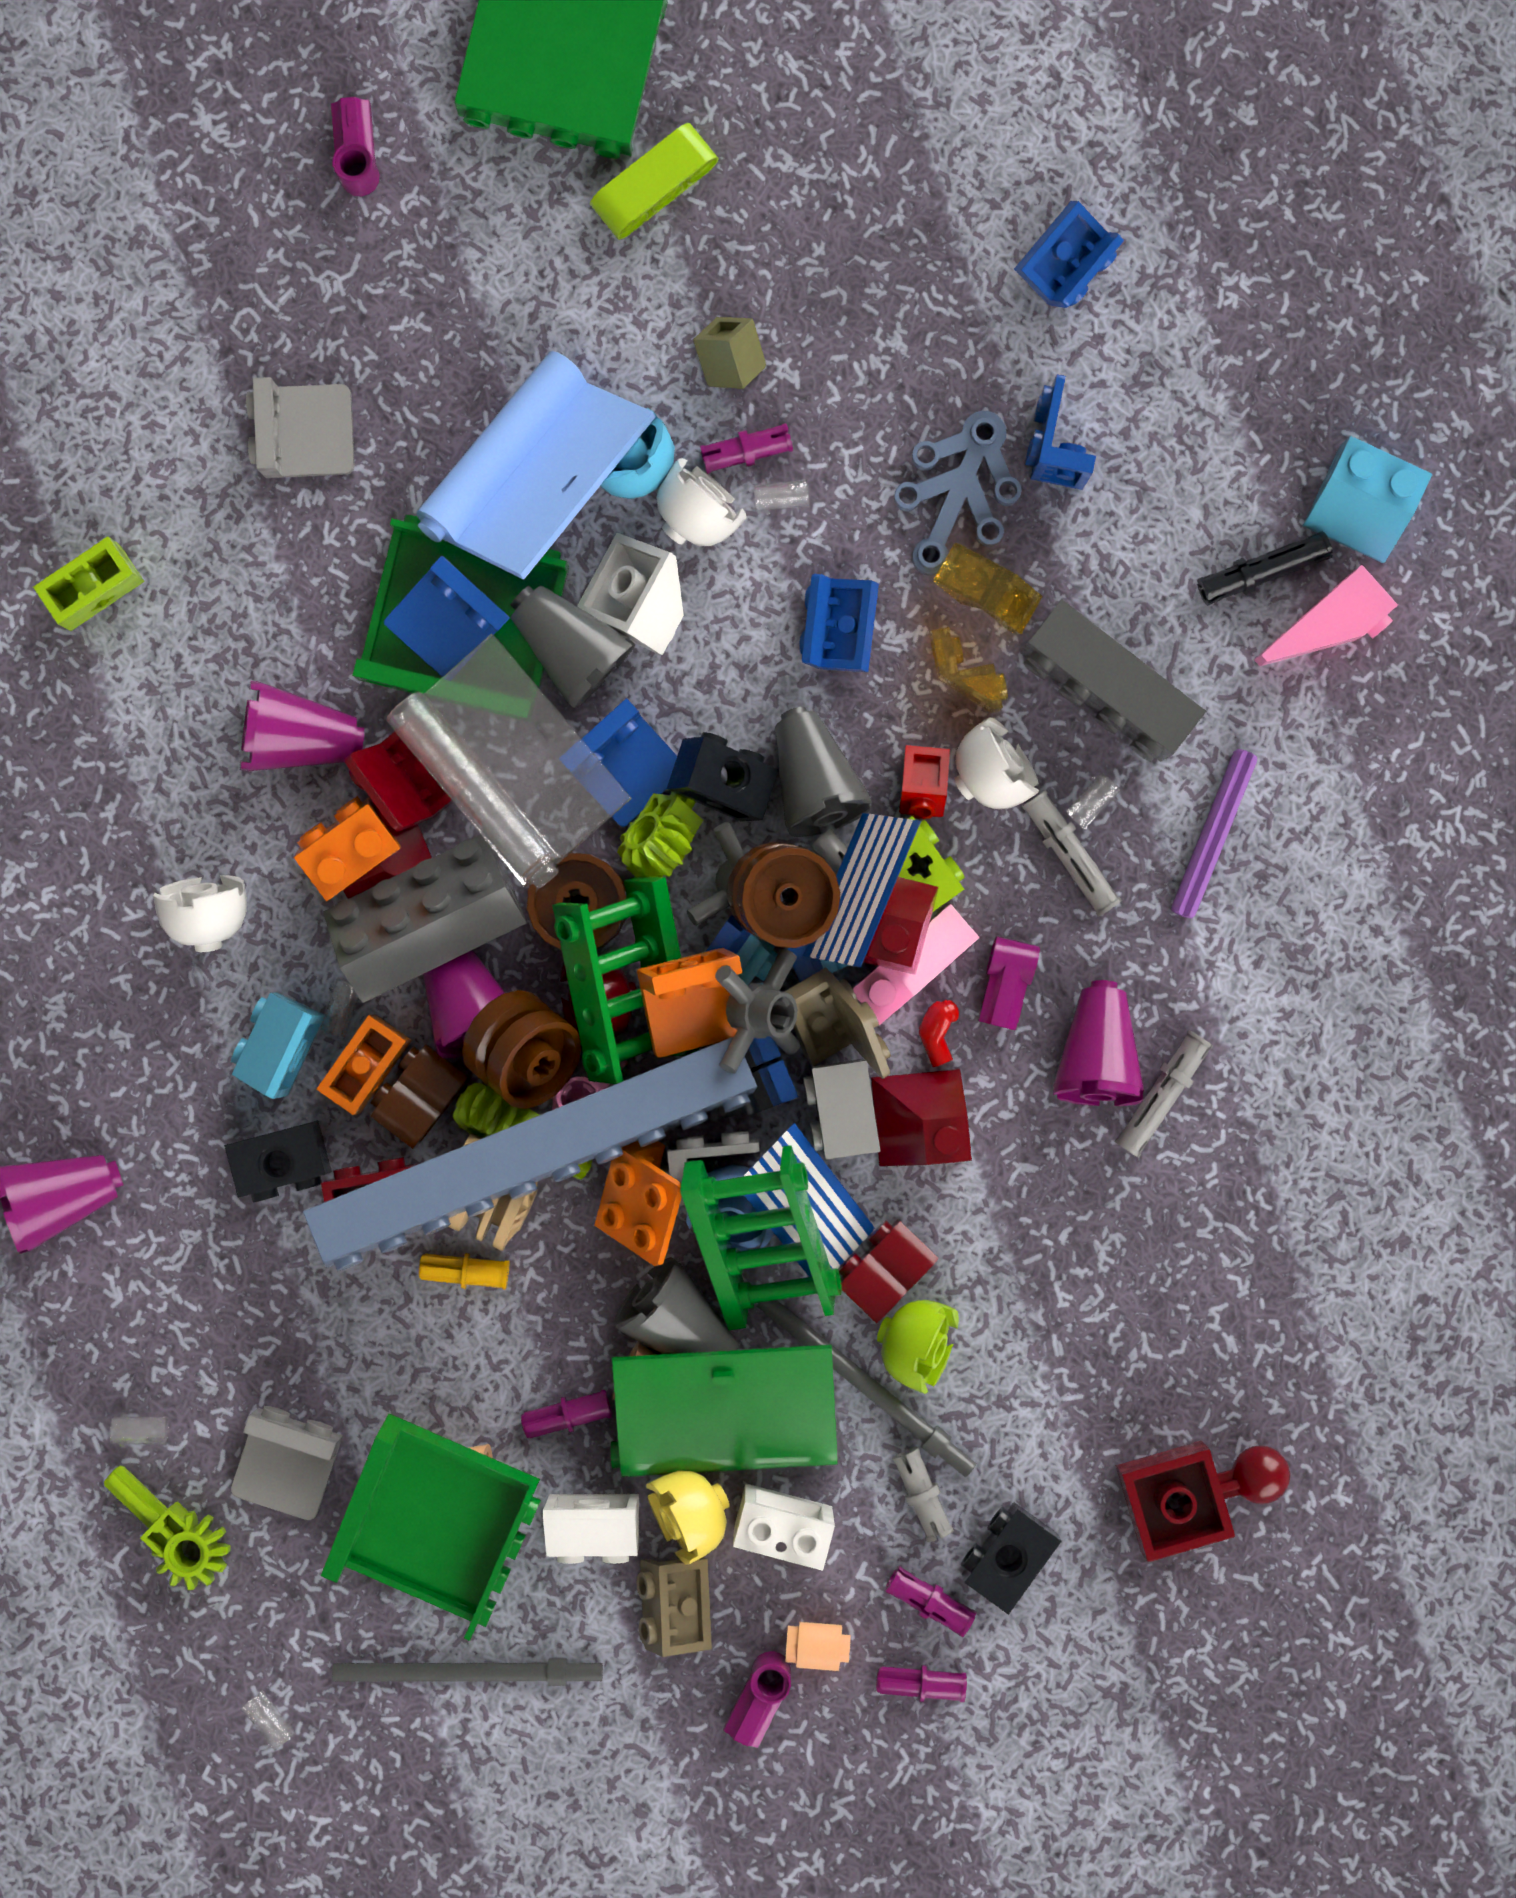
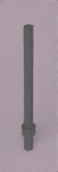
M778 1300L758 1303L757 1307L804 1346L831 1345ZM832 1345L833 1369L917 1437L922 1442L921 1447L931 1456L936 1458L939 1455L964 1477H967L972 1472L977 1463L950 1442V1435L939 1426L934 1428Z
M549 1658L548 1663H333L332 1680L333 1682L547 1681L548 1686H567V1681H603V1663H567V1658Z

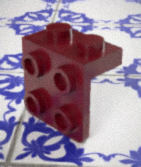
M419 715L408 719L380 744L352 752L345 758V764L349 768V775L352 781L360 789L365 790L374 802L379 818L398 832L434 818L471 788V785Z

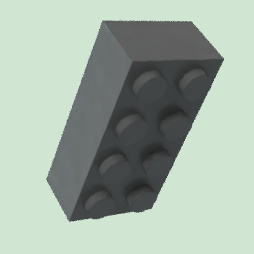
M1063 599L1060 600L1020 652V654L1027 658L1023 664L1028 670L1043 680L1049 675L1062 685L1059 693L1078 707L1083 702L1098 713L1094 720L1114 735L1120 730L1133 740L1129 745L1130 748L1149 762L1153 758L1161 762L1172 756L1207 712Z
M485 832L472 839L465 840L456 847L431 859L424 860L415 867L390 879L383 880L376 886L352 898L342 900L335 906L323 911L339 968L362 1003L527 923L507 869Z

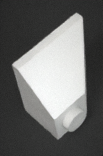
M616 533L577 607L628 636L633 643L663 655L684 616L676 556L668 551Z

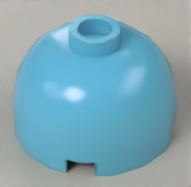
M655 413V419L600 485L609 494L626 499L646 496L660 487L674 464L675 446L664 422Z

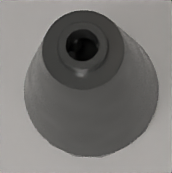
M542 585L535 590L527 586L510 604L515 609L511 616L512 621L566 702L574 709L582 705L605 682L604 679L615 667L618 668L636 646L628 636Z
M796 707L784 712L781 715V721L775 726L784 820L789 835L794 837L821 834L819 826L834 823V828L838 829L858 820L862 813H868L871 809L870 804H872L870 794L818 713L807 711L805 707Z
M672 1257L666 1258L662 1265L654 1266L647 1272L653 1279L648 1281L642 1288L636 1284L621 1304L614 1321L618 1324L615 1327L622 1334L662 1354L738 1350L739 1343L689 1274Z

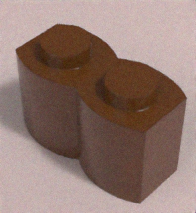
M426 1044L421 1050L414 1046L398 1065V1068L403 1071L400 1078L393 1086L386 1082L370 1102V1104L376 1107L370 1117L412 1149L419 1146L471 1078L448 1059L439 1056L435 1049Z

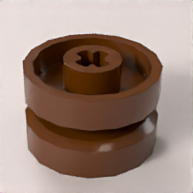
M769 842L753 847L738 860L729 876L727 899L732 916L743 930L774 946L797 948L815 942L829 930L838 914L841 892L836 874L824 858L808 849L793 844ZM781 892H782V898H783V901H782V902H781V899H780Z
M568 853L552 858L537 871L528 888L527 911L533 928L545 942L561 949V945L555 932V916L552 905L571 903L575 896L581 895L587 899L590 912L627 898L624 882L608 863L591 854ZM626 919L593 930L596 949L605 947L617 937Z
M516 990L503 993L490 1001L474 1017L465 1034L462 1054L465 1066L487 1086H490L509 1105L527 1109L543 1104L565 1086L579 1063L582 1046L579 1033L559 1014L553 1012L533 993Z

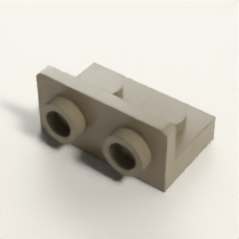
M702 1557L689 1565H685L680 1559L663 1562L653 1559L641 1560V1573L638 1574L636 1583L638 1594L642 1599L643 1618L639 1621V1636L645 1649L661 1657L712 1649L708 1559Z

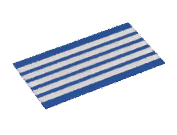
M862 813L836 875L841 892L838 914L829 930L815 942L807 945L803 956L861 968L921 821Z
M793 1123L744 1176L780 1171L783 1146L792 1145L797 1163L803 1162L807 1170L808 1190L806 1192L831 1269H838L873 1232L875 1227L800 1129ZM784 1189L744 1195L757 1212L789 1207ZM796 1225L770 1228L782 1244L801 1242ZM807 1260L797 1261L808 1277H811Z

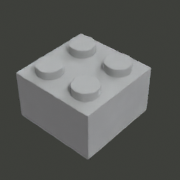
M857 1059L811 1066L812 1076L803 1077L808 1106L816 1105L818 1121L810 1122L815 1151L823 1150L826 1160L880 1152L867 1060Z

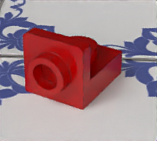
M905 746L899 813L911 815L918 819L944 816L948 789L950 749Z

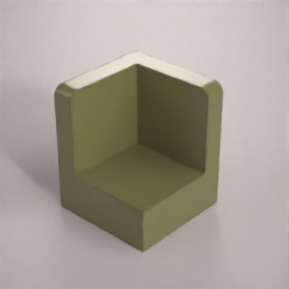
M716 317L693 339L706 383L710 387L744 389L766 367V361L753 318Z

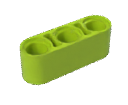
M685 123L601 188L591 199L590 205L618 240L624 239L711 171L719 158L692 124Z

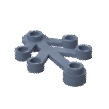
M975 412L966 419L961 433L936 443L922 441L913 449L912 462L916 468L924 471L934 468L940 459L966 451L960 467L917 484L904 482L896 488L894 502L903 511H912L918 507L920 502L948 492L929 538L921 540L915 546L912 554L913 565L921 574L932 576L940 573L945 568L949 558L948 549L945 544L965 498L977 526L976 538L978 542L983 546L992 547L997 545L1003 537V525L999 520L993 518L976 475L982 459L984 458L996 484L993 494L999 504L1003 506L1015 504L1021 495L1022 488L1019 481L1011 477L1000 450L1006 440V426L1003 420L993 412ZM979 426H988L992 430V437L988 440L980 439L976 434V429ZM924 448L931 450L934 459L929 463H922L917 457L919 450ZM1003 484L1012 485L1016 492L1015 496L1011 499L1003 498L999 492L1000 486ZM905 489L912 490L916 495V500L912 504L903 503L899 498L901 491ZM985 525H993L998 531V536L993 540H988L983 537L981 529ZM927 548L936 549L939 553L938 561L934 563L926 562L922 556L923 551Z

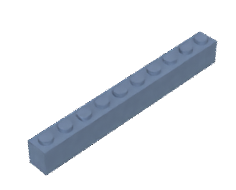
M731 1037L303 1211L322 1262L326 1268L335 1265L337 1271L350 1268L363 1261L361 1254L377 1247H379L381 1253L394 1250L406 1244L405 1236L421 1229H423L425 1235L438 1232L450 1226L449 1218L466 1211L468 1217H473L494 1208L492 1202L494 1199L506 1194H510L512 1200L528 1195L538 1189L536 1182L553 1176L555 1182L572 1177L581 1172L578 1165L594 1158L598 1164L611 1161L623 1155L621 1147L638 1141L640 1147L655 1143L666 1137L665 1129L677 1124H681L683 1130L694 1127L708 1120L707 1112L723 1106L725 1112L738 1109L751 1102L748 1095L753 1094L757 1088L745 1056L735 1074L729 1073L719 1066L734 1038Z

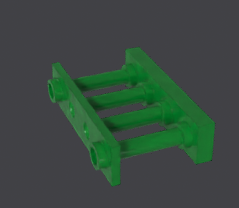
M637 876L625 880L624 886L627 896L625 900L590 912L588 905L582 903H557L552 905L555 916V932L560 940L583 1051L582 1062L589 1081L608 1084L623 1082L620 1062L653 1050L649 1032L616 1044L611 1018L641 1008L644 1004L640 988L607 1000L602 974L640 961L641 968L681 958L666 877ZM631 917L635 943L598 956L593 930ZM695 1048L688 1051L673 1054L672 1056L685 1057L687 1055L699 1051L700 1049Z
M792 1145L783 1146L780 1171L716 1181L714 1177H708L703 1160L684 1163L680 1193L728 1330L746 1328L748 1309L754 1308V1303L814 1294L819 1296L824 1315H834L835 1296L842 1293L839 1271L837 1268L831 1269L806 1192L808 1190V1175L805 1164L803 1162L797 1163ZM784 1189L789 1207L728 1216L726 1212L720 1213L718 1207L719 1199ZM796 1225L801 1241L740 1251L738 1247L732 1248L730 1238L731 1234ZM807 1260L812 1275L811 1277L751 1285L749 1281L744 1282L742 1272L743 1269Z

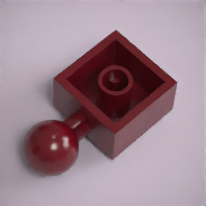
M1202 1441L1115 1465L1140 1552L1147 1562L1234 1538L1235 1533L1225 1499L1241 1495L1252 1503L1268 1504L1278 1500L1285 1493L1290 1482V1469L1285 1458L1277 1450L1262 1445L1245 1449L1234 1461L1232 1469L1220 1473L1216 1472L1210 1449ZM1178 1492L1179 1495L1184 1497L1178 1500L1179 1507L1172 1509L1166 1503V1500L1169 1499L1171 1494Z

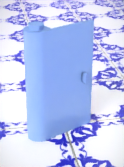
M550 351L418 509L417 516L421 521L418 527L431 540L440 542L443 539L524 580L655 419L653 411L587 383L581 371L572 361L558 352Z

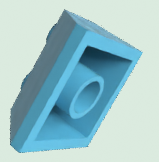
M1350 436L1340 445L1303 526L1317 533L1323 531L1329 539L1381 563H1385L1413 517L1432 477V473Z
M270 992L267 999L261 997L250 1018V1021L255 1023V1026L248 1040L242 1038L232 1055L231 1062L236 1064L232 1075L269 1098L276 1099L288 1096L326 1015L277 992Z

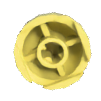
M676 1471L646 1484V1488L654 1491V1493L648 1495V1500L659 1527L667 1542L672 1539L677 1540L682 1549L675 1552V1554L685 1565L701 1559L719 1545L724 1537L727 1524L724 1510L730 1507L728 1498L720 1484L716 1483L711 1486L704 1476L693 1471Z

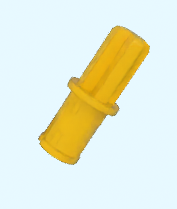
M425 1253L421 1256L419 1263V1278L426 1281L461 1284V1289H466L467 1285L506 1290L510 1261L470 1258V1253H465L464 1257Z

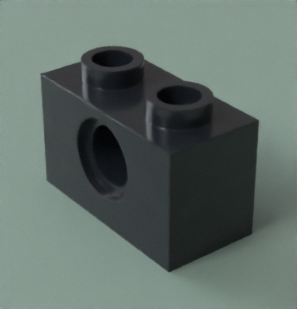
M703 732L701 737L683 738L667 790L740 822L763 820L779 770L763 763L765 757L759 753L746 749H740L738 752L727 747L728 740L719 735ZM723 766L727 772V781L725 784L723 783L721 778V770Z
M318 1120L224 1145L237 1197L251 1194L253 1203L279 1196L277 1187L294 1183L296 1191L321 1185V1176L332 1172ZM276 1150L284 1152L289 1157L290 1168L285 1175L274 1173L270 1167V1157Z
M1015 1502L1012 1503L1008 1510L1001 1507L996 1512L987 1527L991 1532L982 1546H979L977 1543L974 1544L961 1562V1566L965 1568L961 1574L964 1583L1008 1615L1062 1542L1054 1530ZM1005 1545H1013L1019 1549L1017 1560L1009 1565L1000 1564L995 1559L997 1551Z

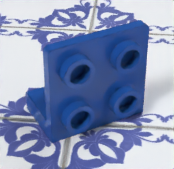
M1057 374L1052 385H1044L1042 395H1039L1034 422L1042 424L1041 429H1035L1033 438L1030 439L1025 465L1033 467L1031 480L1083 490L1093 474L1096 455L1086 454L1087 449L1073 443H1060L1059 448L1052 447L1066 376Z
M441 556L386 617L384 625L445 680L452 681L510 617L445 557Z
M626 698L568 750L560 760L610 816L624 828L640 814L653 793L663 794L667 790L677 755Z

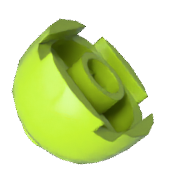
M917 1300L899 1308L893 1318L885 1317L877 1334V1342L882 1343L881 1356L888 1373L906 1387L923 1394L928 1393L926 1384L934 1387L947 1365L954 1345L947 1346V1333L949 1326L958 1329V1311L939 1302Z

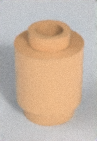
M799 1622V1626L788 1625L785 1662L796 1663V1668L839 1671L840 1662L849 1663L850 1635L842 1634V1625Z

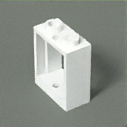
M746 1483L734 1525L733 1547L823 1571L835 1527L832 1506ZM783 1542L787 1548L785 1551L779 1552L775 1548L776 1544Z

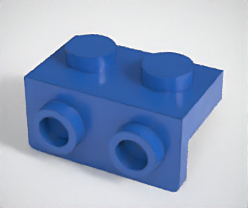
M1070 201L1014 270L1048 305L1067 308L1078 303L1088 291L1087 284L1097 272L1105 270L1112 264L1117 256L1116 250L1123 243L1124 239L1118 233L1107 232L1079 201Z
M812 574L811 585L805 593L806 626L799 641L802 663L823 670L869 671L879 583L872 580L834 579L823 574Z

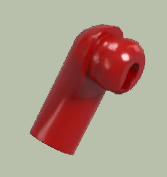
M951 1000L936 1001L929 1006L919 1026V1036L933 1068L953 1060L944 1038L951 1023L959 1018V1009Z

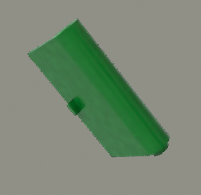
M832 1345L612 1357L618 1441H611L612 1469L620 1468L621 1477L666 1475L676 1471L705 1473L838 1465Z

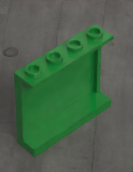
M479 0L454 102L458 115L464 117L463 121L477 128L487 129L491 123L507 127L508 133L520 138L531 139L533 134L551 137V143L567 149H575L577 144L593 147L596 154L605 158L619 159L620 154L632 156V139L661 18L664 19L668 0Z
M405 515L404 521L391 518L390 526L393 528V533L362 658L356 659L352 676L359 681L532 722L544 667L512 621L511 616L515 609L510 604L527 586L535 590L542 585L562 597L569 571L567 561L560 559L562 553L548 549L523 580L443 539L440 542L431 540L418 527L421 521L417 516ZM441 556L445 557L510 617L452 681L445 680L384 625L386 617Z
M388 1414L375 1437L321 1577L337 1583L345 1567L471 1621L464 1639L470 1641L477 1624L486 1627L497 1603L489 1599L491 1592L494 1591L501 1594L511 1568L503 1565L506 1557L515 1560L526 1536V1534L518 1531L521 1522L529 1526L531 1525L541 1501L533 1497L540 1479L392 1414Z

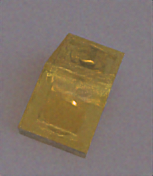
M958 543L953 544L933 580L935 584L960 604L984 610L1009 632L1020 635L1023 633L1043 597L1014 572Z
M949 627L931 630L929 639L938 680L990 714L1000 712L1003 708L1002 700L1008 699L1004 674H996L994 663L958 671L957 664L964 663L959 637L951 638Z

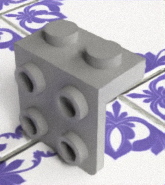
M271 377L253 378V392H247L246 394L248 418L254 419L255 437H249L248 453L250 463L256 464L257 469L265 478L347 475L354 470L352 395L346 385L278 387Z
M748 1131L722 1133V1142L704 1143L703 1135L677 1137L676 1146L668 1147L669 1166H661V1170L682 1182L684 1163L688 1162V1158L759 1152L758 1139H749ZM681 1198L679 1206L685 1205L683 1198Z
M264 1406L263 1409L257 1408L248 1416L243 1433L248 1434L231 1486L232 1494L237 1498L304 1520L314 1519L319 1512L343 1435L332 1432L333 1427L319 1421L307 1420L306 1423L291 1419L289 1418L290 1413L271 1406Z

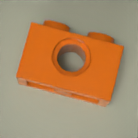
M376 1014L368 1015L316 1090L350 1114H360L412 1039Z

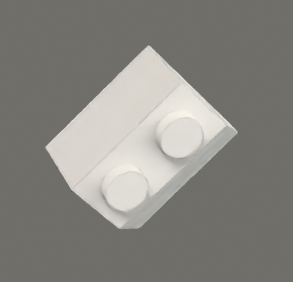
M549 1494L543 1509L546 1557H557V1562L564 1564L584 1562V1556H602V1562L605 1563L629 1562V1556H637L639 1550V1494Z

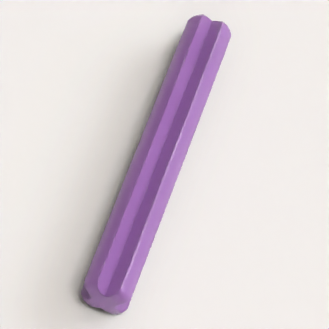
M1237 749L1232 754L1171 906V910L1177 915L1193 918L1197 913L1257 763V756L1251 752Z

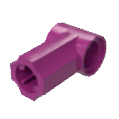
M357 97L340 98L337 102L331 103L335 150L332 164L343 188L353 196L362 197L372 193L378 186L380 179L375 159L371 103L369 100ZM353 164H366V168L361 174L356 176L347 175L349 167Z
M1000 936L995 937L990 953L993 956L989 957L986 975H989L978 1021L1016 1031L1027 985H1031L1036 971L1040 946Z
M774 1651L764 1652L755 1659L751 1668V1674L723 1727V1731L729 1734L733 1740L747 1747H759L781 1701L789 1694L791 1688L790 1663L785 1662L786 1657L781 1653ZM772 1669L778 1671L783 1679L776 1685H767L760 1680V1674Z

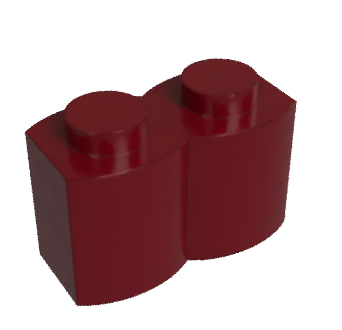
M899 1219L892 1225L885 1220L869 1236L868 1240L873 1245L861 1257L853 1253L838 1269L841 1276L842 1291L876 1324L939 1259Z

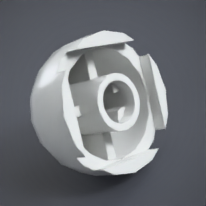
M680 458L672 465L666 478L658 488L656 496L658 511L666 521L662 529L671 539L681 545L686 540L697 546H712L725 541L746 520L745 511L741 508L736 514L727 504L732 503L735 498L698 466L692 472L683 468L688 460Z
M987 718L964 736L956 751L955 763L959 775L955 777V783L966 799L970 800L975 797L983 806L993 809H1007L1024 803L1036 795L1039 790L1034 787L1039 783L1031 763L1019 744L1015 750L1008 741L1003 739L1002 736L1009 731L995 718Z
M220 875L223 885L200 883L201 878H191L161 887V895L157 893L153 895L160 926L170 938L178 943L194 945L196 952H210L220 949L222 947L221 941L234 936L243 924L247 912L244 880L240 877Z

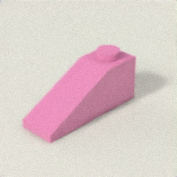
M1361 565L1256 657L1254 661L1259 666L1352 642L1361 638L1366 633L1373 639L1393 621L1388 614L1398 604L1365 567Z
M949 904L929 923L916 975L877 966L852 987L860 1004L866 1002L876 1015L879 1025H881L980 937L956 909Z

